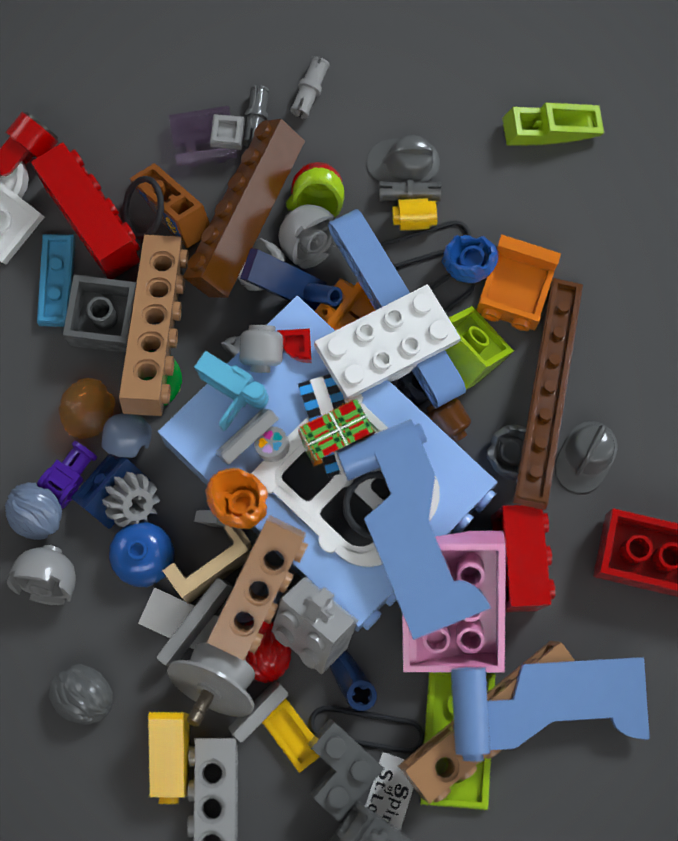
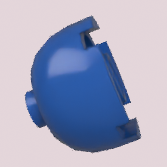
M150 522L126 525L115 534L110 544L109 561L113 572L123 582L134 587H150L166 577L162 570L174 563L175 549L171 538L161 527Z

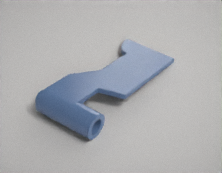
M410 419L350 443L337 450L336 453L348 481L379 468L382 471L391 495L366 516L364 520L412 638L415 640L488 610L491 607L477 587L466 581H453L429 523L435 473L423 447V443L427 442L421 424L414 425Z
M644 657L521 664L512 699L487 701L485 667L451 669L455 754L463 755V761L484 760L483 754L490 753V750L517 748L554 721L611 718L613 726L622 734L637 739H650Z

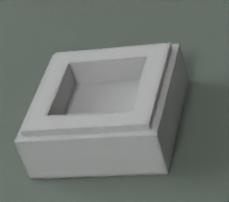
M214 114L210 139L211 147L241 150L245 124L244 117Z

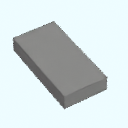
M262 408L216 451V455L224 463H232L279 418L272 410Z
M274 680L253 701L254 709L252 713L245 717H238L228 727L232 735L240 743L243 742L288 696V692Z

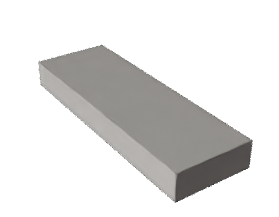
M216 578L159 652L157 659L165 666L180 660L230 595L234 586L227 580Z

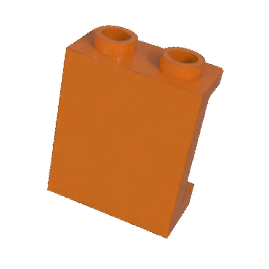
M501 234L497 246L498 262L486 279L476 310L487 320L495 322L503 320L512 323L511 326L521 331H529L531 329L535 331L539 324L540 315L561 253Z

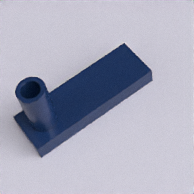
M250 249L240 279L290 302L296 296H299L314 311L320 304L330 306L340 304L342 300L340 288L328 286L327 282L259 249Z

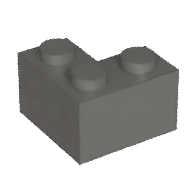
M329 719L312 740L308 742V745L331 766L328 772L310 791V794L333 817L340 821L385 768L334 721Z

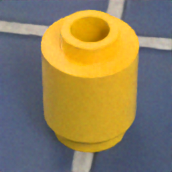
M428 198L398 200V206L392 207L393 225H399L400 231L429 229L430 226H437L436 201H428Z

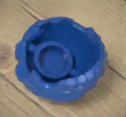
M456 235L446 245L442 263L446 271L455 280L465 283H476L492 273L497 265L499 254L497 247L484 236L473 238L469 235Z

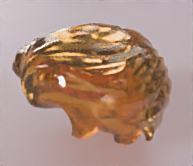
M90 378L78 380L63 393L61 398L59 415L65 431L78 439H88L97 436L103 431L107 420L113 416L115 399L100 380Z

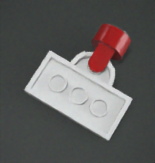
M21 112L5 133L10 137L0 148V261L7 265L44 219L42 214L22 199L27 190L29 178L25 165L33 156L38 158L59 143L57 141L58 137L28 112Z

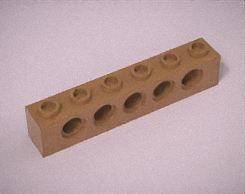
M144 234L119 395L123 414L162 416L164 404H169L171 388L170 384H167V376H173L174 356H170L171 348H177L178 329H174L175 321H180L182 305L181 302H178V295L184 294L185 290L184 275H181L182 268L188 267V250L183 249L182 237ZM151 349H156V350H157V351H154V352H147V351H149V350H151ZM146 377H154L151 380H143Z
M549 641L522 664L575 660L562 642ZM521 665L487 692V701L512 699ZM453 720L399 764L398 767L420 797L430 804L433 801L439 802L451 792L450 787L459 779L465 780L473 775L477 770L476 765L481 761H463V755L455 754ZM490 750V753L483 754V756L490 759L501 750ZM446 757L448 760L447 770L442 774H437L435 770L436 762L440 758Z

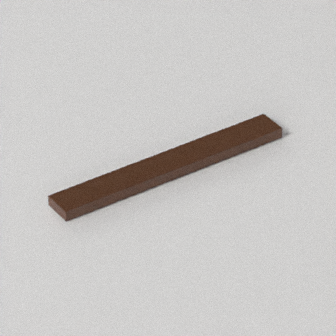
M552 278L513 498V503L543 510H546L548 506L583 284Z

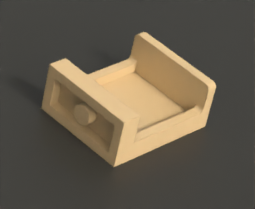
M225 526L224 529L233 545L186 578L174 563L162 570L187 604H190L205 593L216 578L224 579L246 563L250 555L249 550L253 547L241 528L234 530L232 527Z

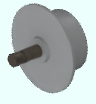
M209 643L197 644L190 661H174L167 669L172 683L182 693L196 702L187 718V722L193 726L198 727L204 717L203 715H205L208 708L232 717L248 716L254 709L253 700L246 692V689L255 678L253 668L245 660H241Z

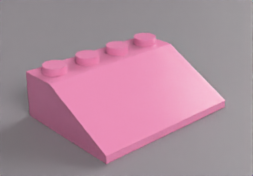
M467 531L435 536L453 581H466L477 587L485 596L491 608L415 640L412 638L403 615V672H451L453 668L485 667L486 672L505 673L506 544L503 531Z

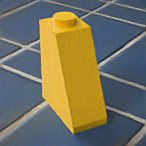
M149 712L150 797H159L158 804H179V797L188 796L190 723L187 722L189 713Z

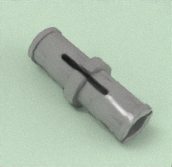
M318 56L312 57L305 78L300 79L298 84L299 92L293 106L290 108L291 113L296 117H299L300 112H302V119L308 118L315 98L320 96L322 81L330 67L329 62L324 58H321L320 63H318Z

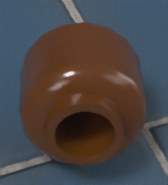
M457 398L438 408L434 407L433 404L426 407L427 413L425 415L455 443L467 436L465 429L470 426L471 419Z

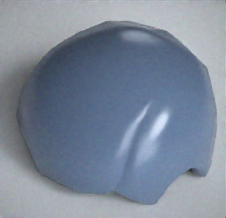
M123 413L116 414L109 418L103 427L101 447L107 453L118 457H135L143 445L146 449L149 447L152 428L142 416Z

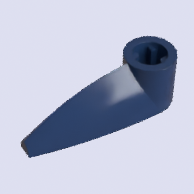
M346 649L330 665V669L350 707L356 711L369 710L377 700L376 689ZM360 687L362 691L366 689L370 691L371 696L367 697L370 702L367 705H363L362 702L355 703L352 696L356 695L353 691L355 688Z

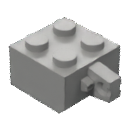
M305 577L281 599L271 632L274 633L276 639L282 645L289 646L294 650L306 666L315 668L320 674H323L348 648L358 619L334 601V595L325 587L319 589L310 579Z

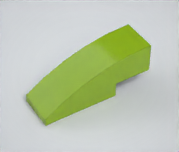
M545 103L541 108L512 107L503 117L506 144L508 146L564 143L598 137L604 134L599 105Z

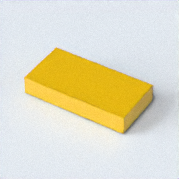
M285 698L262 723L300 773L320 756L308 745V742L312 740L314 735Z

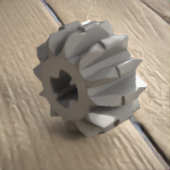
M126 472L124 479L114 477V487H105L106 491L110 494L102 499L103 504L107 507L105 512L110 519H114L118 526L125 527L129 524H138L139 521L148 522L147 516L149 513L157 514L156 509L153 508V505L160 501L159 497L155 494L157 488L143 474L134 475L131 472Z

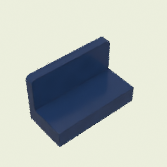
M108 454L71 499L110 529L115 522L105 512L107 507L103 504L102 499L110 495L105 487H114V477L124 479L126 472H131L134 475H146L126 457Z

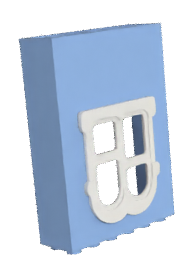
M296 296L267 325L276 326V332L277 330L310 328L312 363L299 362L288 356L284 350L282 363L278 366L270 367V373L250 372L251 366L240 362V352L227 363L229 366L236 365L252 375L254 382H259L265 387L269 401L263 409L272 410L279 418L271 427L282 429L290 442L289 451L284 458L276 462L263 460L257 453L253 442L232 463H224L216 455V451L261 409H256L247 403L245 407L241 408L228 429L223 431L219 426V422L234 400L209 384H206L158 433L164 444L206 485H208L213 474L229 468H239L256 476L268 491V498L266 499L267 514L262 521L251 529L259 536L267 518L271 515L306 532L303 542L307 543L308 547L300 563L293 560L290 567L302 579L307 577L319 589L325 587L334 595V601L350 615L358 619L355 627L357 632L362 627L368 631L381 617L382 613L379 609L385 603L390 607L397 600L375 544L373 542L362 547L351 545L320 516V511L342 488L349 487L354 479L348 481L345 473L335 475L311 501H304L282 480V474L306 451L298 434V429L310 421L298 383L330 374L316 351L314 342L335 331L299 296ZM389 380L347 401L345 400V403L354 399L358 400L375 433L410 419L414 425L421 424L427 442L423 443V447L435 473L429 523L435 536L462 532L474 518L470 514L474 510L480 513L496 495L492 490L497 481ZM379 468L371 472L381 471V469ZM375 478L362 482L354 490L373 510L383 502L371 489V483ZM274 551L284 560V557L280 552Z

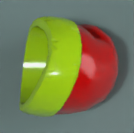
M315 162L305 165L294 176L291 183L292 195L286 201V208L289 211L309 204L323 207L334 217L339 215L344 202V186L340 173L327 163Z

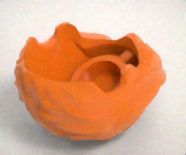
M229 468L218 471L217 474H213V477L210 478L206 489L207 503L212 514L221 523L233 528L250 529L264 519L267 514L266 499L268 498V491L256 476L239 468Z

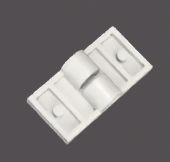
M427 284L316 340L314 347L347 401L386 380L391 382L405 376L417 364L459 343L461 337Z

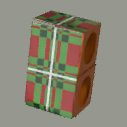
M354 399L300 426L298 434L312 465L316 466L323 463L321 460L323 457L356 440L375 434V430L358 400Z

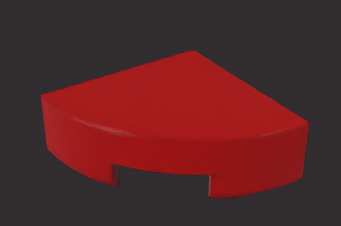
M310 328L277 330V332L283 335V350L288 356L299 362L312 363Z

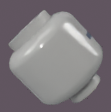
M249 325V330L241 334L239 359L242 364L251 366L250 372L270 373V367L278 366L282 363L283 335L275 331L276 326Z

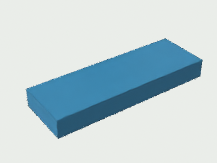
M43 234L37 324L39 326H65L74 273L76 239L74 235Z

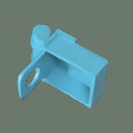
M207 351L204 352L194 367L200 379L234 400L219 422L221 430L226 431L241 408L245 407L247 403L256 409H262L267 406L269 401L267 391L261 383L254 382L252 375L236 365L229 366Z

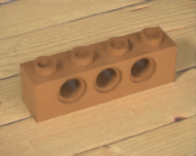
M269 515L207 643L241 660H245L249 651L255 654L264 636L258 631L263 621L270 624L278 608V604L273 601L278 591L285 593L293 577V574L289 573L288 570L293 560L300 563L308 547V544L303 542L306 532ZM269 551L280 552L284 557V563L279 566L269 564L266 560V553ZM256 581L264 582L269 588V593L264 596H258L252 591L251 584ZM240 612H247L252 615L254 623L244 626L238 622L236 615Z

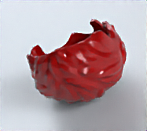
M254 620L249 621L244 626L252 625ZM263 621L258 631L264 635L255 654L249 651L245 658V661L255 672L254 679L259 682L268 683L278 680L288 669L291 661V648L282 645L276 639L274 633L271 632L274 622L269 624Z

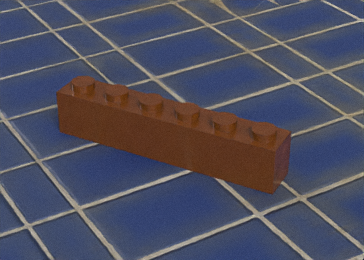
M282 119L262 121L256 127L254 137L248 149L242 154L241 163L236 173L228 182V189L223 199L217 204L214 211L215 214L209 226L202 233L201 242L195 254L188 261V268L183 278L208 297L228 298L247 260L249 251L253 248L304 145L305 140Z

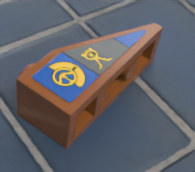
M153 163L129 178L131 183L136 178L145 175L154 178L160 185L164 196L163 224L173 236L182 237V244L187 248L201 240L202 233L210 224L203 204L157 164ZM146 182L139 184L136 190L155 214H157V196L154 188Z

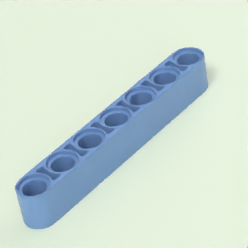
M358 209L328 223L329 232L375 310L410 293ZM445 350L417 364L412 370L428 399L436 408L466 393L465 384Z

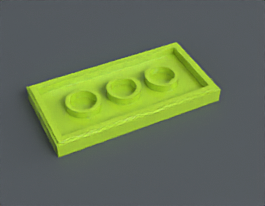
M451 672L428 673L424 744L454 720ZM486 672L487 692L495 686L496 673ZM446 757L440 758L435 765L437 774L444 773L448 768ZM485 757L484 760L476 765V772L465 780L459 779L450 787L451 792L441 801H433L429 804L420 797V804L488 810L491 758L487 759Z

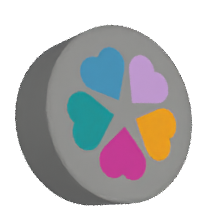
M270 427L255 440L254 446L263 460L276 462L287 455L290 442L282 429Z

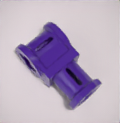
M75 440L72 443L73 448L63 462L56 460L37 482L38 487L52 491L62 509L72 501L71 497L77 492L79 486L84 481L80 476L91 461L97 459L93 452ZM53 485H56L57 487H59V488L62 489V490H61V491L57 490L56 488L53 487Z

